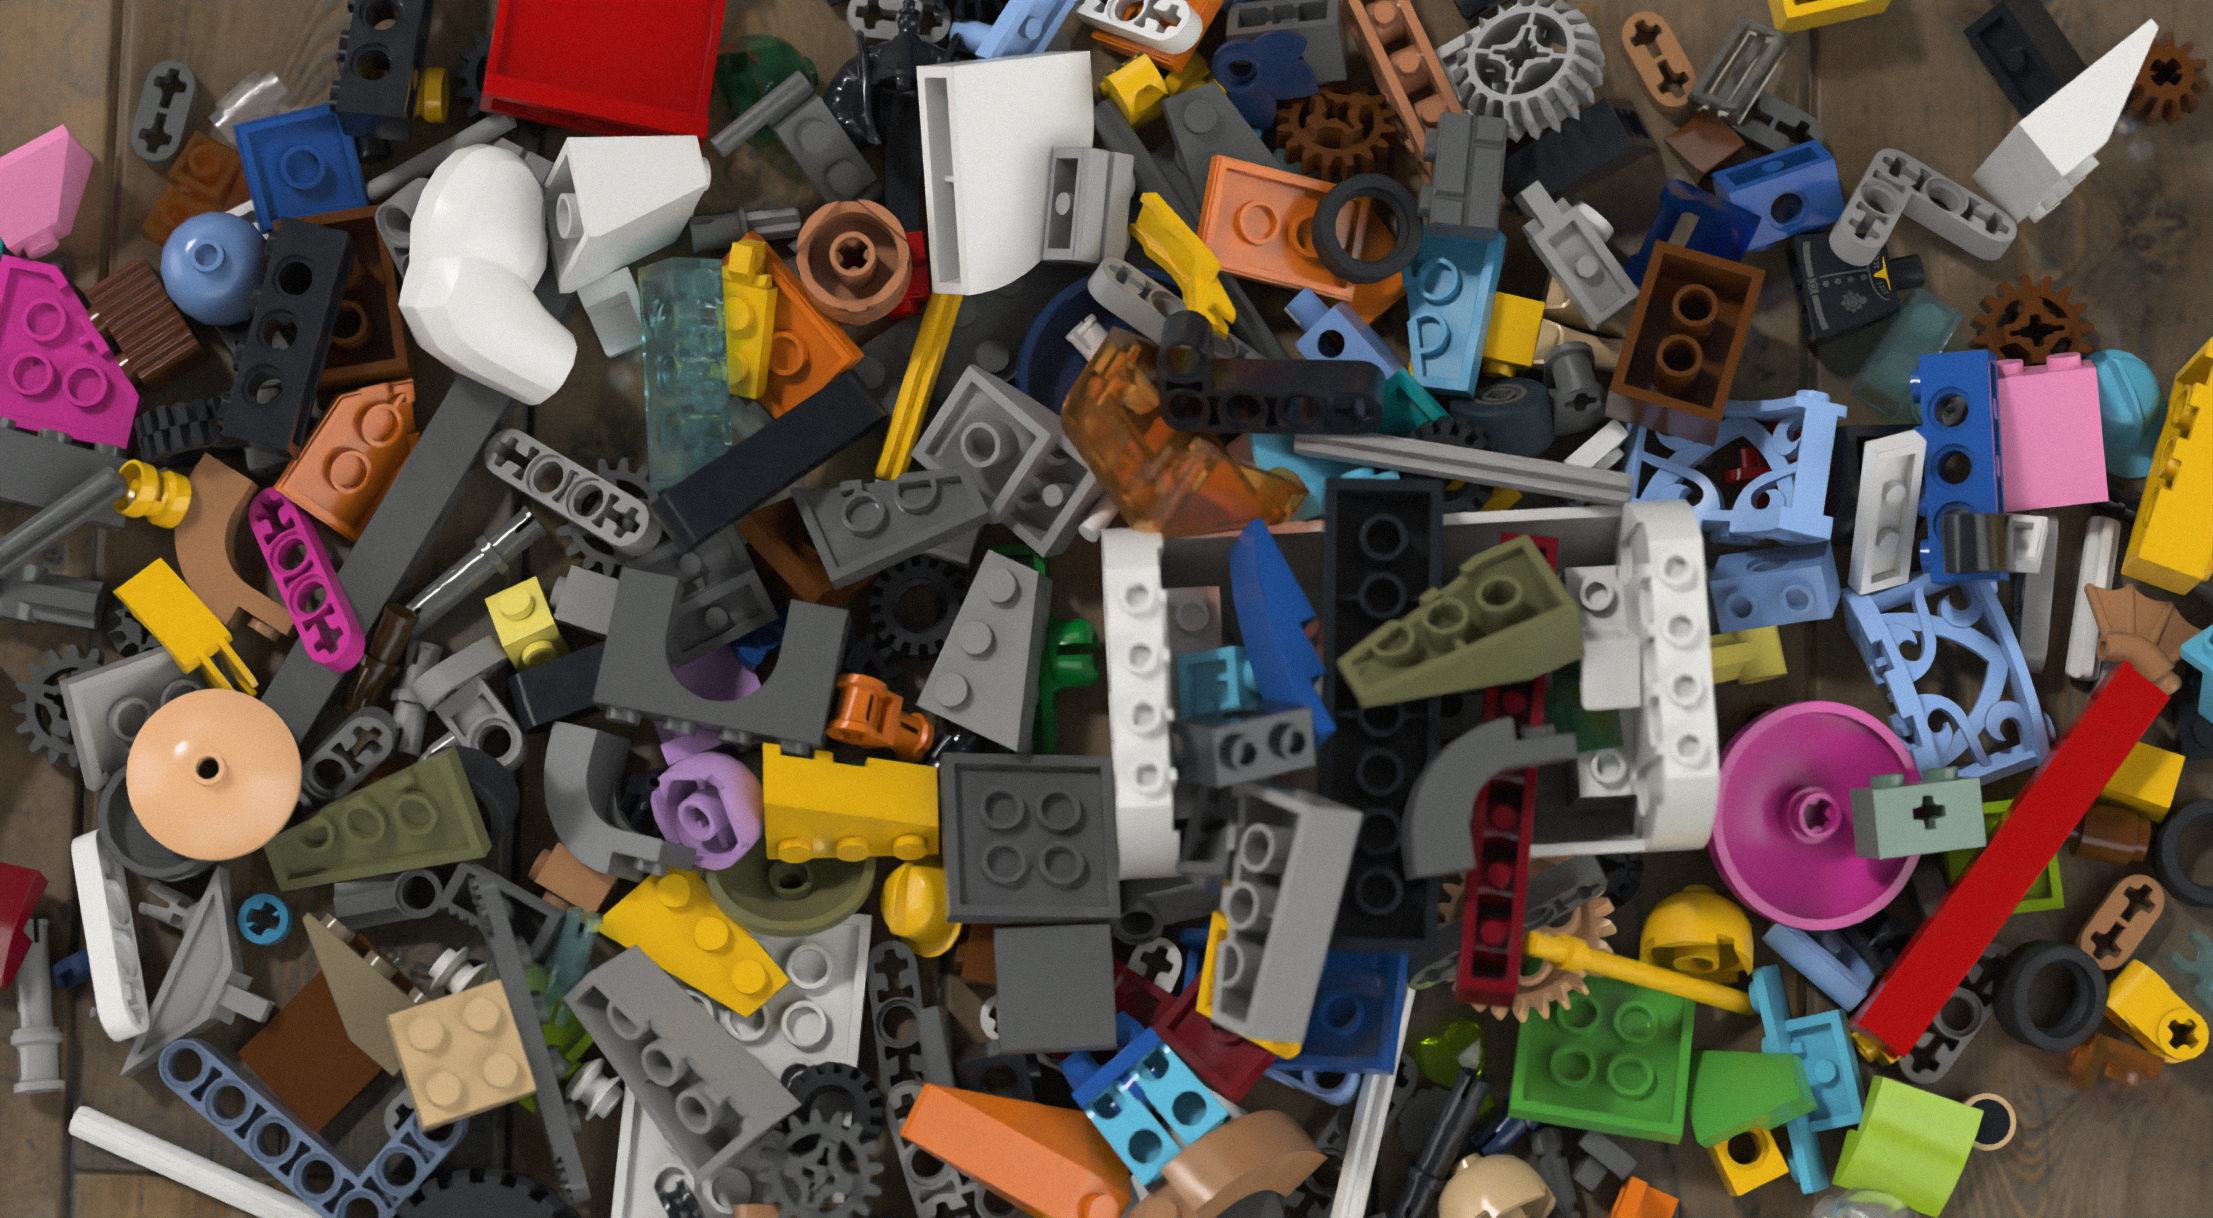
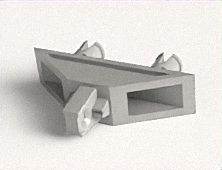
M217 865L204 895L199 900L165 886L156 879L147 887L148 890L168 902L170 907L163 908L140 902L138 912L182 930L184 938L155 1000L150 1005L147 1004L149 1028L146 1032L134 1036L135 1043L119 1076L133 1077L159 1060L164 1048L172 1042L195 1038L220 1021L232 1025L237 1013L257 1022H267L275 1003L248 991L253 977L242 973L244 968L229 869ZM91 1007L90 1018L100 1020L97 1008Z

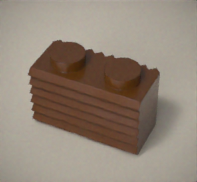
M143 255L85 291L94 305L86 310L89 319L104 339L110 335L114 336L123 351L115 356V359L133 385L142 381L151 391H158L172 380L179 378L182 374L187 373L191 368L197 367L201 362L206 361L210 357L182 311L167 294L165 285L153 265Z

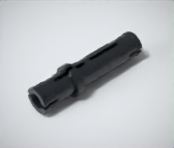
M1460 1066L1458 1076L1418 1159L1410 1160L1405 1170L1409 1177L1393 1210L1390 1211L1387 1218H1427L1438 1193L1443 1191L1445 1185L1451 1179L1448 1175L1449 1170L1489 1089L1493 1086L1494 1082L1488 1076L1483 1074L1480 1079H1475L1478 1073L1477 1070Z

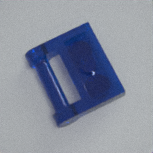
M1679 179L1668 180L1660 194L1662 205L1639 252L1630 256L1624 271L1633 284L1642 286L1656 240L1668 243L1682 213L1687 212L1699 218L1684 246L1685 248L1740 263L1762 217Z

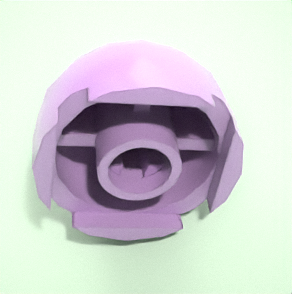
M717 752L695 754L675 763L658 778L660 780L659 787L651 795V805L655 821L666 841L676 844L682 843L684 846L697 849L693 864L698 867L715 871L731 867L750 850L763 834L765 826L763 789L756 776L744 764L733 757Z

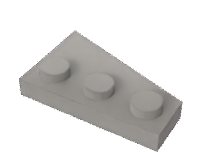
M160 646L59 681L86 789L93 792L98 791L110 781L111 778L109 776L128 762L130 750L136 736L146 721L157 710L184 694L210 689L198 668L188 675L185 674L177 666L164 646ZM215 653L210 659L230 685L234 687L236 684Z

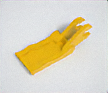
M1157 192L1142 193L1140 201L1143 203L1136 223L1129 224L1127 230L1143 246L1145 255L1164 268L1176 281L1183 292L1185 309L1197 311L1206 316L1212 324L1213 331L1226 340L1228 326L1224 318L1233 324L1236 311L1217 277L1221 263Z
M161 557L112 591L128 607L132 615L164 646L177 666L185 674L188 675L198 668L210 689L235 691L210 659L216 653L233 682L244 694L253 697L258 693L254 689L259 685L255 677L229 645L233 641L230 632Z

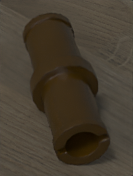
M387 603L369 645L365 644L364 654L359 661L360 664L348 691L340 702L347 711L353 714L363 707H377L390 678L399 675L403 666L400 657L414 626L417 625L420 619L414 611L400 604Z

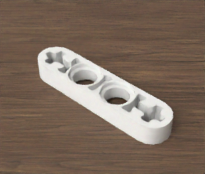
M96 829L74 838L71 844V853L99 1018L108 1036L114 1041L120 1042L148 1030L150 1023L124 866L116 862L102 842L100 829Z

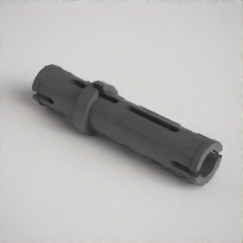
M526 505L488 538L484 534L474 541L477 546L403 605L420 617L411 633L416 640L424 631L497 572L504 575L511 569L509 563L540 537L548 534L544 526L537 521L536 516Z

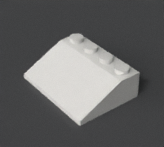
M2152 18L2021 120L1971 176L1993 204L2012 218L2015 225L2019 224L2026 217H2029L2036 224L2061 203L2060 201L2073 191V188L2100 164L2094 155L2108 141L2159 28Z

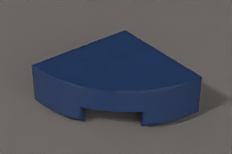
M87 948L61 960L50 969L57 989L62 988L63 991L92 978Z

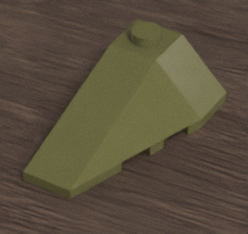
M1528 534L1473 556L1459 567L1460 576L1440 591L1433 587L1419 598L1420 607L1401 621H1388L1337 660L1340 672L1362 707L1533 679L1585 657L1579 607Z

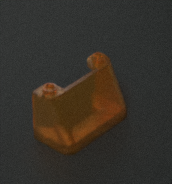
M1113 326L1068 392L1062 404L1060 424L1070 442L1133 531L1144 533H1161L1163 541L1244 530L1252 520L1260 517L1266 527L1277 526L1287 522L1298 511L1300 505L1310 492L1301 478L1292 470L1284 467H1275L1267 471L1234 459L1215 433H1186L1176 431L1167 426L1162 420L1159 410L1157 359L1160 345L1153 340ZM1182 394L1184 396L1193 397V395L1191 394Z

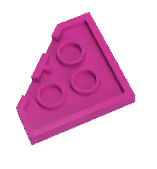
M2 254L0 262V416L16 421L15 430L38 434L39 428L51 429L73 436L72 442L95 446V443L109 444L126 449L131 454L136 435L134 422L141 415L144 399L136 386L129 381L115 359L116 355L106 339L100 335L89 319L86 307L67 277L57 265Z

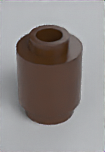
M2093 802L2064 843L2069 844L2071 856L2126 866L2130 861L2141 863L2149 846L2150 820L2138 817L2135 810Z

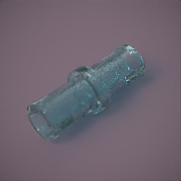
M571 906L567 908V917L556 952L548 955L545 965L550 972L542 998L549 1021L555 1002H560L554 1026L558 1027L571 1026L573 1011L563 997L592 971L593 967L589 964L599 927L604 919L600 914L589 910L584 930L579 932L578 927L584 910L581 907Z

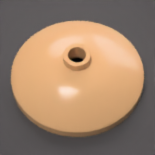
M205 689L187 693L173 699L157 710L146 721L136 736L130 750L126 783L135 815L156 841L169 850L187 858L203 861H224L247 855L259 849L281 831L298 802L302 784V763L297 743L291 731L280 716L269 706L242 692L227 689ZM209 759L216 760L219 764L217 775L211 779L201 778L199 775L200 765Z

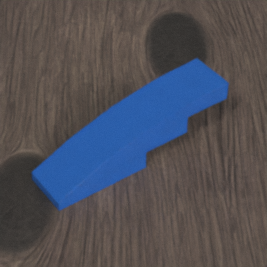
M1260 517L1252 520L1228 548L1234 605L1246 654L1263 700L1273 699L1310 706L1314 749L1316 751L1337 729L1313 687L1327 672L1303 631L1316 617V614Z

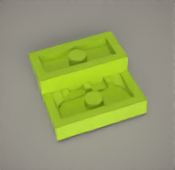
M1873 1075L1858 1130H1847L1832 1184L1937 1218L1963 1171L1984 1111L1885 1077Z

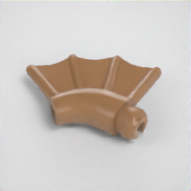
M2091 583L2086 584L2084 592L2101 634L2096 646L2099 660L2116 664L2127 660L2133 665L2132 668L2168 695L2181 688L2182 680L2172 670L2183 659L2180 657L2181 645L2203 630L2188 623L2180 615L2172 601H2158L2145 597L2134 588L2133 584H2126L2124 588L2116 590L2103 589Z

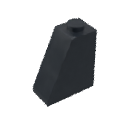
M1603 98L1580 112L1579 120L1570 118L1562 123L1560 133L1551 130L1541 136L1539 141H1533L1506 158L1502 181V192L1506 198L1505 208L1510 212L1515 210L1518 216H1524L1513 198L1537 180L1555 203L1562 197L1567 199L1658 150L1657 144L1633 102Z

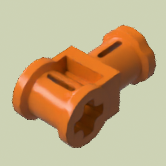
M842 674L837 677L836 688L840 691L834 720L827 723L826 733L828 736L840 742L858 745L864 749L888 747L895 752L899 760L907 763L920 760L923 754L929 750L934 738V726L930 723V719L921 713L909 714L901 710L903 697L887 690L886 684L880 680L860 674ZM916 729L918 734L913 733V730Z

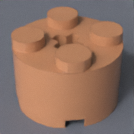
M857 199V201H836L826 204L808 218L798 236L796 264L803 289L811 303L826 316L840 322L863 326L890 313L907 293L913 267L908 240L900 222L883 206L870 200ZM863 254L865 265L859 269L853 266L846 270L843 260L846 255L856 259Z

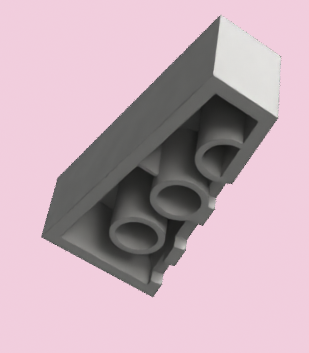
M1258 778L1232 784L1231 796L1239 797L1237 826H1228L1226 850L1235 851L1232 887H1223L1221 910H1225V915L1229 922L1228 935L1226 940L1218 943L1211 1021L1249 1039L1302 1044L1363 813L1285 782Z
M637 945L632 946L591 971L563 997L699 1184L742 1156L802 1105Z

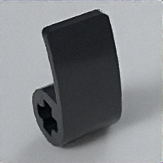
M1969 513L1940 517L1944 575L1990 572L2016 573L2013 516L1997 513Z

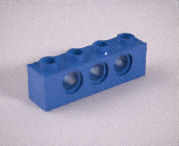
M1985 349L1918 355L1919 369L1911 371L1910 386L1914 404L1921 403L1922 426H1915L1914 430L1927 441L1924 458L1925 482L1921 483L1918 504L1920 517L1927 516L1928 539H1922L1920 542L1923 573H1930L1931 583L1938 585L2009 581V573L2005 572L1944 575L1940 520L1941 516L1954 515L1960 510H1968L1970 513L2006 514L1997 354ZM1963 397L1968 405V415L1960 425L1948 427L1942 418L1943 407L1951 398ZM1965 453L1971 461V473L1962 483L1952 484L1945 474L1946 464L1952 456Z

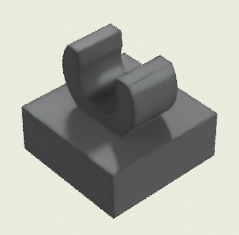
M1584 1129L1574 1144L1588 1155L1578 1165L1571 1177L1588 1191L1592 1192L1608 1170L1617 1178L1625 1180L1638 1162L1602 1133Z

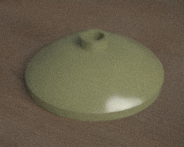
M764 826L761 837L735 864L729 868L717 871L704 868L706 886L712 900L736 924L750 931L773 937H802L817 934L841 924L863 905L874 884L876 857H867L857 862L843 861L839 858H811L802 863H787L780 859L767 860Z

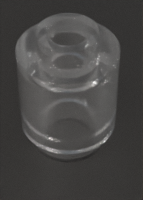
M255 69L215 103L218 109L208 118L238 151L232 125L292 112L285 103L294 96L272 71L265 77H262Z

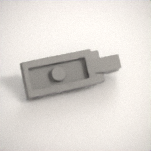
M1538 180L1513 198L1528 221L1527 224L1521 227L1526 237L1529 238L1527 240L1592 331L1601 327L1638 299L1639 290L1577 205L1571 207L1564 197L1554 203Z

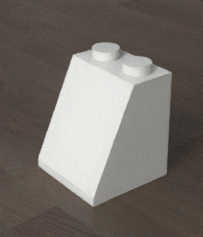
M697 135L567 137L542 187L546 201L545 229L560 294L572 293L677 241L689 217H693L695 207L703 192L708 190L711 181L710 164L708 159L701 155Z

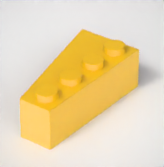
M2213 337L2175 375L2120 573L2183 596L2201 581L2207 582L2213 572Z

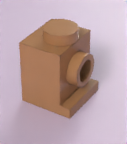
M559 842L552 852L545 848L540 853L528 875V878L547 888L542 898L544 901L572 916L576 907L581 908L583 912L578 921L589 927L601 918L623 881L619 877L608 875L586 866Z

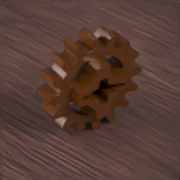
M1349 77L1346 80H1340L1339 85H1331L1330 83L1319 85L1316 95L1284 99L1283 109H1277L1275 131H1277L1276 147L1277 149H1285L1284 161L1287 165L1298 161L1302 162L1301 175L1307 176L1314 170L1321 172L1322 181L1329 182L1332 174H1340L1343 180L1351 178L1352 172L1356 170L1361 174H1372L1373 163L1385 165L1388 161V151L1394 149L1396 127H1394L1395 111L1386 109L1387 97L1384 94L1370 97V84L1366 82L1357 89L1350 87ZM1306 119L1305 127L1300 129V125ZM1370 129L1371 134L1365 139L1366 131Z
M2025 274L2017 280L2016 290L2005 280L1995 288L1998 299L1986 295L1981 300L1979 306L1987 315L1979 314L1971 319L1970 326L1981 331V335L1974 337L1969 342V348L1975 350L1987 349L1997 354V361L2006 360L2007 358L2003 355L2005 353L2012 359H2022L2024 367L2047 364L2046 357L2051 355L2050 350L2059 347L2061 344H2066L2064 353L2078 352L2081 353L2082 358L2087 357L2093 351V346L2081 341V338L2094 330V324L2080 323L2078 316L2087 308L2085 302L2077 303L2073 306L2070 305L2067 301L2072 291L2070 286L2067 285L2056 293L2051 290L2052 277L2045 276L2037 287H2033L2029 275ZM2013 304L2014 310L2011 312L2012 323L1996 328L2003 310ZM2044 306L2050 308L2059 318H2056L2044 309ZM2027 326H2029L2031 334H2040L2041 337H2044L2035 346L2031 338H2022V335L2017 336Z

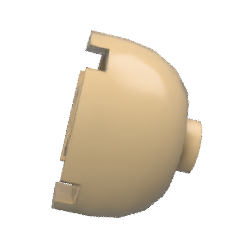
M1474 1153L1464 1157L1452 1167L1450 1173L1453 1177L1448 1181L1441 1193L1438 1204L1439 1218H1547L1555 1206L1556 1198L1535 1169L1516 1156L1492 1154L1482 1158L1479 1153Z

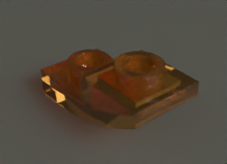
M195 131L167 174L169 180L168 187L141 227L143 238L164 247L172 231L189 217L208 211L221 212L243 167L239 152Z

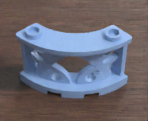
M1798 390L1795 396L1774 400H1728L1714 447L1676 436H1665L1656 431L1659 441L1675 452L1669 459H1664L1644 451L1647 428L1627 423L1626 431L1630 435L1624 442L1623 452L1625 456L1621 461L1620 472L1629 473L1633 476L1634 487L1630 502L1686 500L1690 493L1695 492L1681 484L1686 479L1698 484L1703 490V499L1699 504L1691 506L1696 516L1700 532H1711L1710 541L1713 544L1758 546V540H1764V538L1777 540L1779 544L1784 546L1828 541L1831 537L1833 517L1824 516L1823 511L1836 423L1846 419L1848 407L1831 403V396L1829 394L1815 390ZM1779 422L1773 435L1763 427H1770V423ZM1802 426L1801 437L1793 442L1795 431ZM1744 436L1761 452L1772 471L1753 479L1739 494L1733 510H1725L1724 498L1718 486L1694 468L1719 448ZM1798 457L1796 462L1790 463L1789 460ZM1643 460L1659 470L1649 481L1640 499H1637V489ZM1775 486L1778 487V490H1777V489H1770V488L1775 487ZM1763 492H1766L1770 497L1768 506L1765 509H1757L1758 497Z
M1921 569L1909 574L1908 583L1861 596L1851 586L1841 589L1847 633L1865 662L1876 688L1887 685L1890 692L1887 694L1890 703H1894L1897 711L1896 714L1888 716L1892 732L1897 735L1909 751L1921 780H1923L1922 770L1946 767L1967 749L1973 761L1958 766V776L1980 777V786L2034 766H2039L2050 752L2049 745L2056 742L2053 724L2047 713L2040 709L2023 654L2007 616L1996 596L1998 592L1997 582L1938 585L1931 583L1930 573H1923ZM1959 585L1967 599L1966 609H1955L1950 604V595H1947L1941 599L1937 606L1938 616L1930 615L1925 597ZM1910 602L1914 612L1881 614ZM1979 620L1986 636L1969 626ZM1914 633H1920L1921 654L1917 661L1906 660L1900 654V644L1906 642L1912 646L1917 645ZM1935 636L1965 647L1987 663L1981 691L1968 716L1965 715L1964 711L1955 702L1946 697L1936 694L1917 695L1913 682L1926 673L1934 660L1936 653ZM2006 684L2010 701L1998 702ZM1933 710L1942 711L1950 718L1957 730L1952 734L1950 724L1945 722L1939 733L1933 732L1928 726L1929 714ZM2004 719L2013 721L2017 726L2020 744L1987 756L1978 738L1980 732L1983 730V733L1989 740L2001 743L2006 741L2000 732L2002 721Z

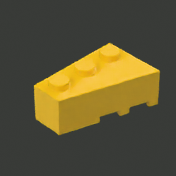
M763 743V804L767 860L780 859L787 863H802L811 858H839L843 861L857 862L867 857L895 856L902 860H917L925 855H939L937 767L869 757L865 761V767L834 763L833 752L815 750L812 760L781 755V745Z

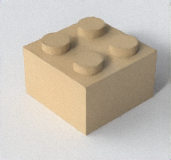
M501 979L388 1015L386 1024L421 1132L533 1096L537 1090Z

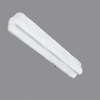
M2093 516L2087 521L2065 666L2066 676L2074 680L2095 681L2099 677L2101 660L2097 657L2096 646L2101 634L2084 592V587L2086 584L2091 583L2094 586L2112 590L2121 524L2110 517Z

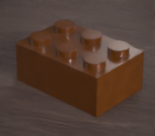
M382 204L293 218L349 232L358 244L316 397L342 393L406 377L413 378V381L419 380L412 333L398 306L404 280L375 221L376 211ZM281 220L273 221L275 231H278ZM303 271L295 274L288 283V294L299 295L306 292L312 284V273ZM287 325L291 346L297 337V327Z
M1656 240L1610 384L1604 416L1714 447L1760 298L1766 270Z

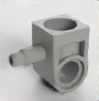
M477 675L434 708V711L450 731L430 745L428 750L418 757L417 762L426 759L428 755L441 747L454 745L479 749L484 752L485 738L491 732L503 729L508 731L511 736V746L505 755L495 759L510 773L518 769L526 760L529 743L517 720L487 681L480 675Z

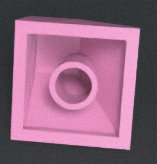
M64 124L0 157V238L6 247L18 258L24 259L29 257V259H37L48 255L60 245L58 240L71 233L94 159L89 150Z

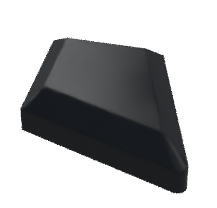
M1883 910L1878 911L1873 916L1859 923L1842 928L1849 943L1870 972L1875 975H1885L1911 940V937L1906 933L1904 924L1896 917H1889Z

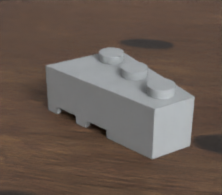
M988 549L916 705L1016 752L1032 755L1034 744L1032 739L1035 706L1039 702L1040 686H1038L1042 651H1045L1053 580Z

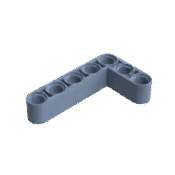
M200 1038L181 1039L172 1042L164 1048L159 1057L158 1070L160 1077L169 1088L323 1218H352L351 1207L359 1197L368 1198L376 1204L379 1212L378 1218H394L398 1214L395 1211L396 1207L406 1197L410 1198L421 1190V1186L427 1183L464 1139L469 1127V1117L455 1121L454 1131L451 1136L446 1140H439L432 1137L428 1131L421 1132L414 1111L367 1168L361 1171L208 1041ZM186 1048L196 1051L203 1063L201 1073L193 1081L183 1078L176 1066L179 1054ZM229 1085L240 1088L246 1097V1108L238 1118L227 1115L221 1108V1094ZM271 1123H279L289 1131L291 1138L290 1146L282 1155L274 1154L265 1146L264 1132ZM397 1152L406 1153L415 1161L417 1167L416 1176L409 1184H400L390 1176L388 1169L389 1161ZM315 1160H323L333 1168L335 1175L334 1183L326 1192L316 1190L308 1181V1168Z

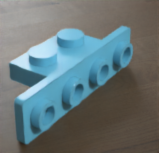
M1776 964L1754 968L1751 972L1753 981L1749 983L1748 991L1753 1010L1757 1015L1761 1014L1766 1034L1761 1043L1762 1052L1795 1053L1801 1058L1818 1107L1816 1110L1782 1124L1783 1127L1787 1126L1792 1149L1788 1151L1787 1157L1791 1176L1796 1183H1800L1803 1194L1814 1193L1829 1188V1179L1818 1132L1860 1123L1866 1103L1851 1032L1846 1028L1848 1025L1845 1008L1791 1019L1779 966Z

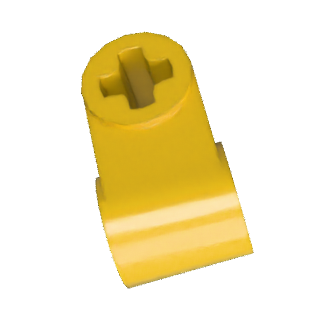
M2133 959L2107 987L2108 997L2104 1015L2121 1030L2130 1034L2156 1059L2163 1063L2175 1064L2197 1057L2206 1048L2209 1039L2207 1023L2178 997L2155 971L2144 963ZM2181 1025L2185 1029L2181 1036L2185 1044L2173 1048L2169 1043L2173 1036L2169 1028Z

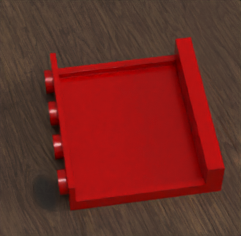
M498 0L478 110L605 137L697 135L701 151L707 139L710 121L707 114L727 0Z

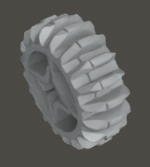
M1518 0L1515 8L1510 10L1498 4V16L1492 20L1479 17V27L1481 30L1478 33H1464L1467 48L1455 52L1458 68L1453 71L1454 83L1458 88V99L1465 110L1468 109V113L1472 116L1499 117L1508 120L1507 135L1516 143L1526 131L1538 141L1544 128L1551 127L1560 133V121L1566 117L1579 120L1580 111L1578 106L1580 104H1594L1592 88L1603 85V74L1600 69L1606 64L1604 62L1605 55L1599 44L1601 40L1595 28L1590 26L1586 16L1578 8L1571 10L1570 6L1563 0H1558L1553 4L1549 0H1536L1531 6L1525 0ZM1555 43L1566 47V54L1556 53L1554 48H1550L1551 44ZM1492 83H1502L1504 88L1507 89L1506 94L1493 91Z

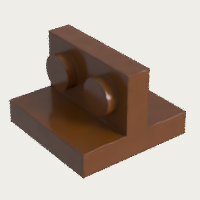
M793 496L750 512L737 527V530L748 541L746 547L766 589L788 612L791 599L840 609L851 592L874 583L877 577L880 578L885 571L883 569L835 591Z

